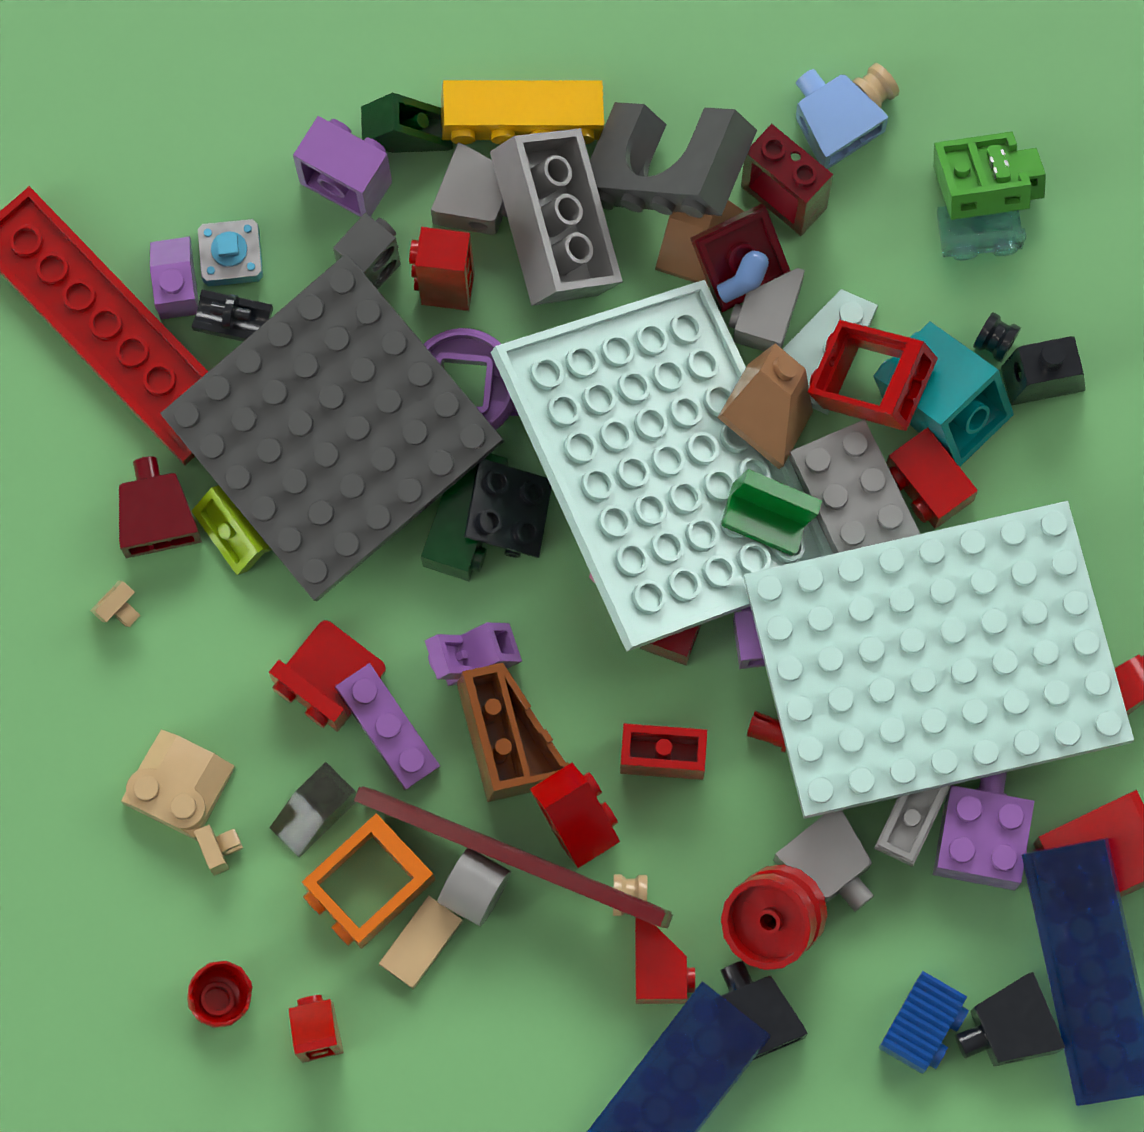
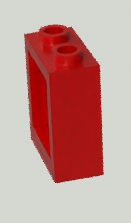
M839 319L834 332L827 339L826 351L818 369L814 370L811 375L807 392L823 409L907 431L938 360L937 356L924 341ZM859 348L900 358L880 406L839 395Z

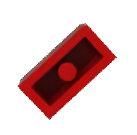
M928 427L888 455L886 464L899 491L904 489L913 501L910 505L916 516L923 523L929 521L934 529L971 504L977 495V488Z
M624 723L620 774L703 780L708 729Z
M572 762L530 788L562 849L577 868L585 865L620 842L613 829V826L618 824V820L606 802L599 803L597 796L602 794V791L590 772L582 775Z

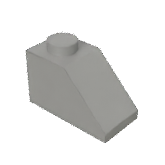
M796 268L746 293L743 305L735 304L728 326L735 329L734 343L761 351H766L775 343L782 348L802 287L805 270Z

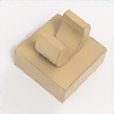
M118 581L90 610L102 622H107L114 615L126 627H130L141 616L126 602L135 592L124 581Z
M210 825L194 831L212 874L215 876L229 870L224 856L243 849L235 829L226 831L217 837Z

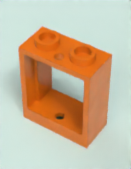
M376 813L302 881V884L308 891L303 898L319 915L325 910L336 921L331 928L346 945L349 946L355 941L362 949L435 881V877L429 868ZM373 837L412 880L366 923L358 928L319 885Z

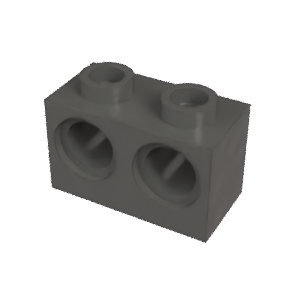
M364 213L333 247L335 259L338 261L347 253L374 286L379 289L401 265L398 252L399 246L395 237L396 232L382 218H378L375 221L367 213Z

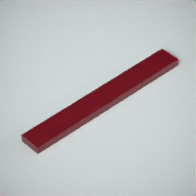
M364 786L358 788L354 798L355 802L658 927L668 928L673 914L669 910L375 789Z

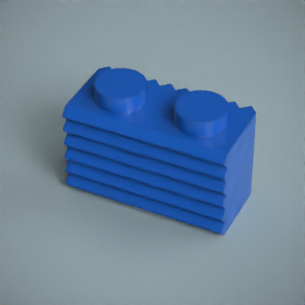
M922 971L878 1048L919 1073L923 1074L928 1066L937 1069L948 1049V1046L942 1044L943 1039L949 1029L955 1032L959 1030L969 1012L968 1009L963 1007L967 996Z

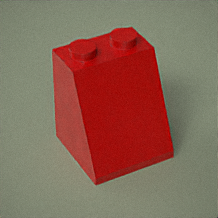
M1137 790L1039 836L1033 843L1036 849L1032 851V857L1036 867L1041 874L1047 872L1054 887L1049 890L1052 901L1058 912L1065 911L1069 920L1144 888V804Z

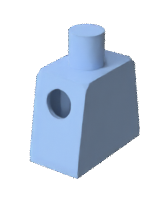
M812 69L804 73L796 81V85L805 96L797 104V122L817 161L826 169H829L886 131L887 114L846 75H839L825 84L817 71Z

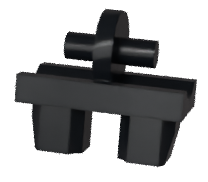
M201 290L192 329L193 331L244 342L271 318L273 306L272 304L239 298L238 295L234 294L225 295Z

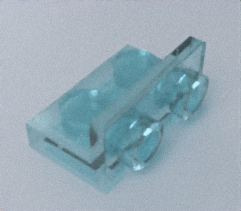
M946 206L937 208L936 214L943 257L954 256L955 260L962 261L973 259L981 253L993 252L995 256H1008L1023 248L1026 240V230L1021 227L1019 210L951 220Z

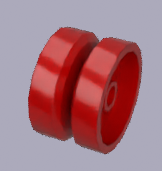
M784 864L766 866L739 884L724 902L721 915L723 937L732 952L747 965L763 970L782 969L797 961L805 951L814 945L823 933L828 915L825 897L816 881L802 870Z

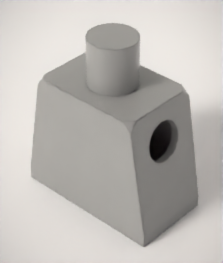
M457 144L431 208L433 224L490 235L497 233L503 216L507 217L493 161L490 158L464 144Z
M842 810L824 814L774 856L773 861L777 865L784 864L800 869L815 880L825 897L826 904L840 894L856 912L874 897L859 878L870 868L872 864L871 859Z

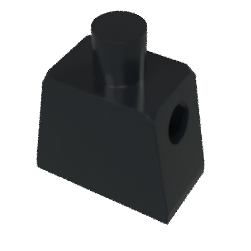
M1074 336L1020 346L1016 348L1001 366L1011 406L1085 391L1084 373Z
M744 961L736 962L720 970L729 993L717 997L714 1004L731 1070L806 1038L808 1033L771 976H766L753 982Z
M1034 972L1024 975L976 1005L970 1011L976 1026L955 1034L957 1044L964 1058L986 1050L993 1066L1058 1053L1065 1048Z

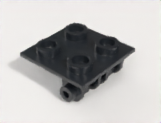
M483 459L477 464L464 537L504 548V554L509 557L519 558L521 554L539 558L552 489L548 478Z

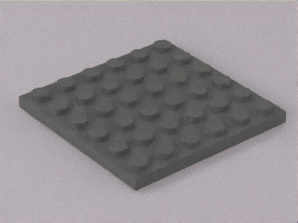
M347 253L160 413L314 601H318L505 441Z

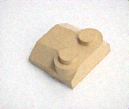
M161 729L139 769L129 778L126 792L121 802L197 841L194 831L204 827L235 766L215 753L176 734Z

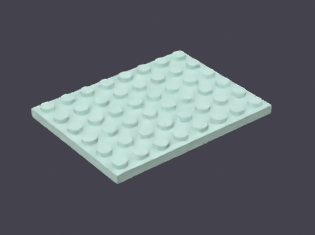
M705 280L497 345L490 352L626 652L749 607L750 603L743 579L744 574L833 554L816 517L805 526L799 551L794 556L738 534L721 525L732 484L747 469L804 492L789 458L784 466L778 469L717 418L746 366Z
M1068 501L744 574L743 579L804 819L1122 746L1134 741Z

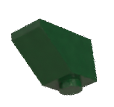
M393 92L361 106L362 140L371 138L380 143L387 152H428L453 149V142L451 140H442L440 107Z

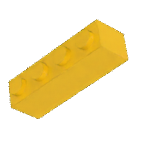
M443 80L441 91L442 140H451L455 144L461 143L464 145L471 144L475 140H491L493 143L501 145L516 135L581 128L585 144H590L595 140H599L604 128L602 80Z

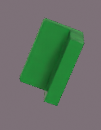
M747 469L732 484L721 525L738 534L794 556L799 551L805 526L818 516L822 500Z

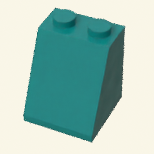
M930 321L920 331L915 332L910 337L924 341L938 358L910 425L918 433L928 427L960 467L1014 413L999 370ZM892 357L885 360L873 375L882 398L885 395L900 358Z

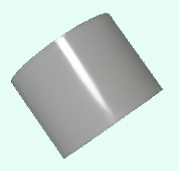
M467 848L445 882L438 898V903L481 927L498 902L510 878L511 871L480 853Z

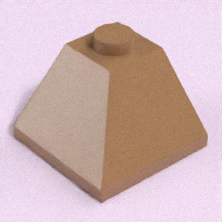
M728 200L722 216L704 214L702 218H697L686 213L673 212L668 219L655 270L694 283L705 280L707 283L690 238L745 211Z
M776 343L747 365L717 417L778 469L784 466L790 451L794 448L813 413L811 397L807 392L809 385L806 369Z

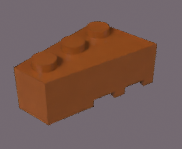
M504 663L462 671L457 687L487 802L530 793V788L569 764L564 761L554 746L547 729H543L530 709V703Z

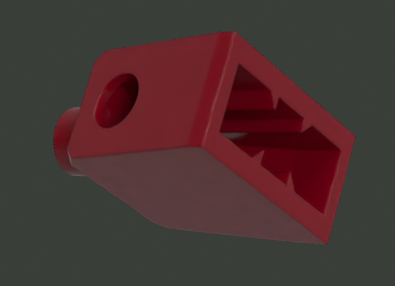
M154 456L142 457L133 461L136 480L119 485V544L124 556L131 558L201 543V535L176 473L160 475L158 460Z

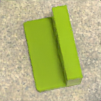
M219 485L211 487L191 511L236 575L248 572L264 553L272 550Z

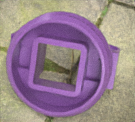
M469 328L446 330L430 338L424 345L443 368L445 362L487 366L483 406L476 407L495 430L500 428L509 416H519L490 353L495 346L501 344L498 340L487 333Z

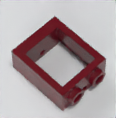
M771 123L748 151L743 163L741 187L761 204L765 205L767 209L797 234L802 236L827 209L833 174ZM792 154H799L800 159L797 161L792 160Z

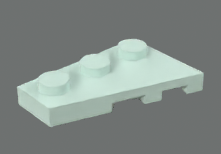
M841 289L783 348L787 354L806 369L808 385L812 373L818 369L826 351L827 339L834 332L839 319L869 327L878 305ZM811 397L812 408L828 415L830 410L823 409Z

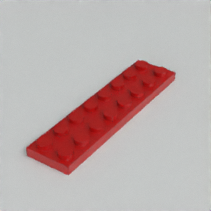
M28 186L0 211V273L176 458L186 466L195 455L160 413L208 373V371L39 195Z

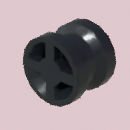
M992 312L976 338L973 347L979 351L984 349L993 353L994 359L1002 362L1017 338L1021 327L1016 324L1007 325L1001 321L1000 315Z

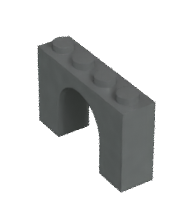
M615 102L590 159L603 209L612 210L613 207H625L634 212H642L643 209H648L665 215H672L673 212H682L697 218H702L704 214L722 216L757 129L735 109L704 107L683 155L667 170L657 175L648 176L651 160L667 124L645 104Z

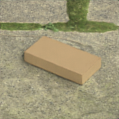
M428 895L381 959L379 965L414 990L463 923V919Z

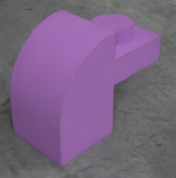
M486 622L462 635L437 634L425 640L429 653V664L435 672L436 678L445 679L448 686L457 685L462 671L498 663H504L508 669L522 662L510 623Z

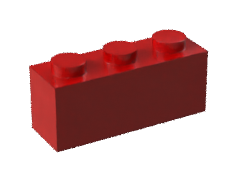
M421 227L419 240L412 239L409 253V264H412L411 277L414 278V291H419L421 305L469 311L475 275L470 233Z

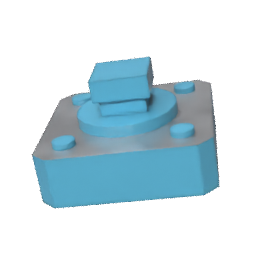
M253 219L202 224L198 228L201 277L207 286L260 281L263 277L260 233L258 224Z

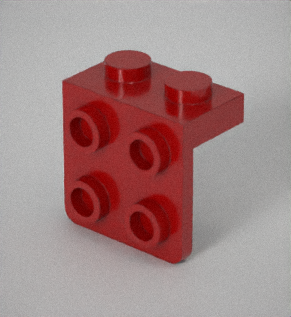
M323 620L316 626L287 664L278 660L269 671V674L274 683L272 689L289 703H292L294 699L307 708L304 713L313 722L322 728L328 724L338 732L352 713L336 691L335 686L369 663L380 679L385 674L386 667L382 660L333 623Z

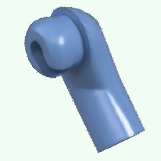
M759 251L748 252L743 257L736 275L717 285L719 296L725 303L761 285L769 264L767 256Z

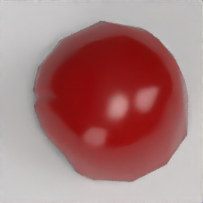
M229 961L210 962L200 968L190 981L187 994L188 1008L199 1022L212 1028L232 1026L249 1009L253 989L252 982L242 967Z

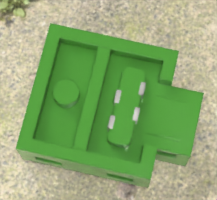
M1013 131L934 143L933 167L951 220L1030 209V200L1045 198L1046 173L1037 148L1017 150V142Z

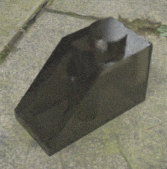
M325 762L295 791L269 828L300 858L356 803L354 801L356 791Z

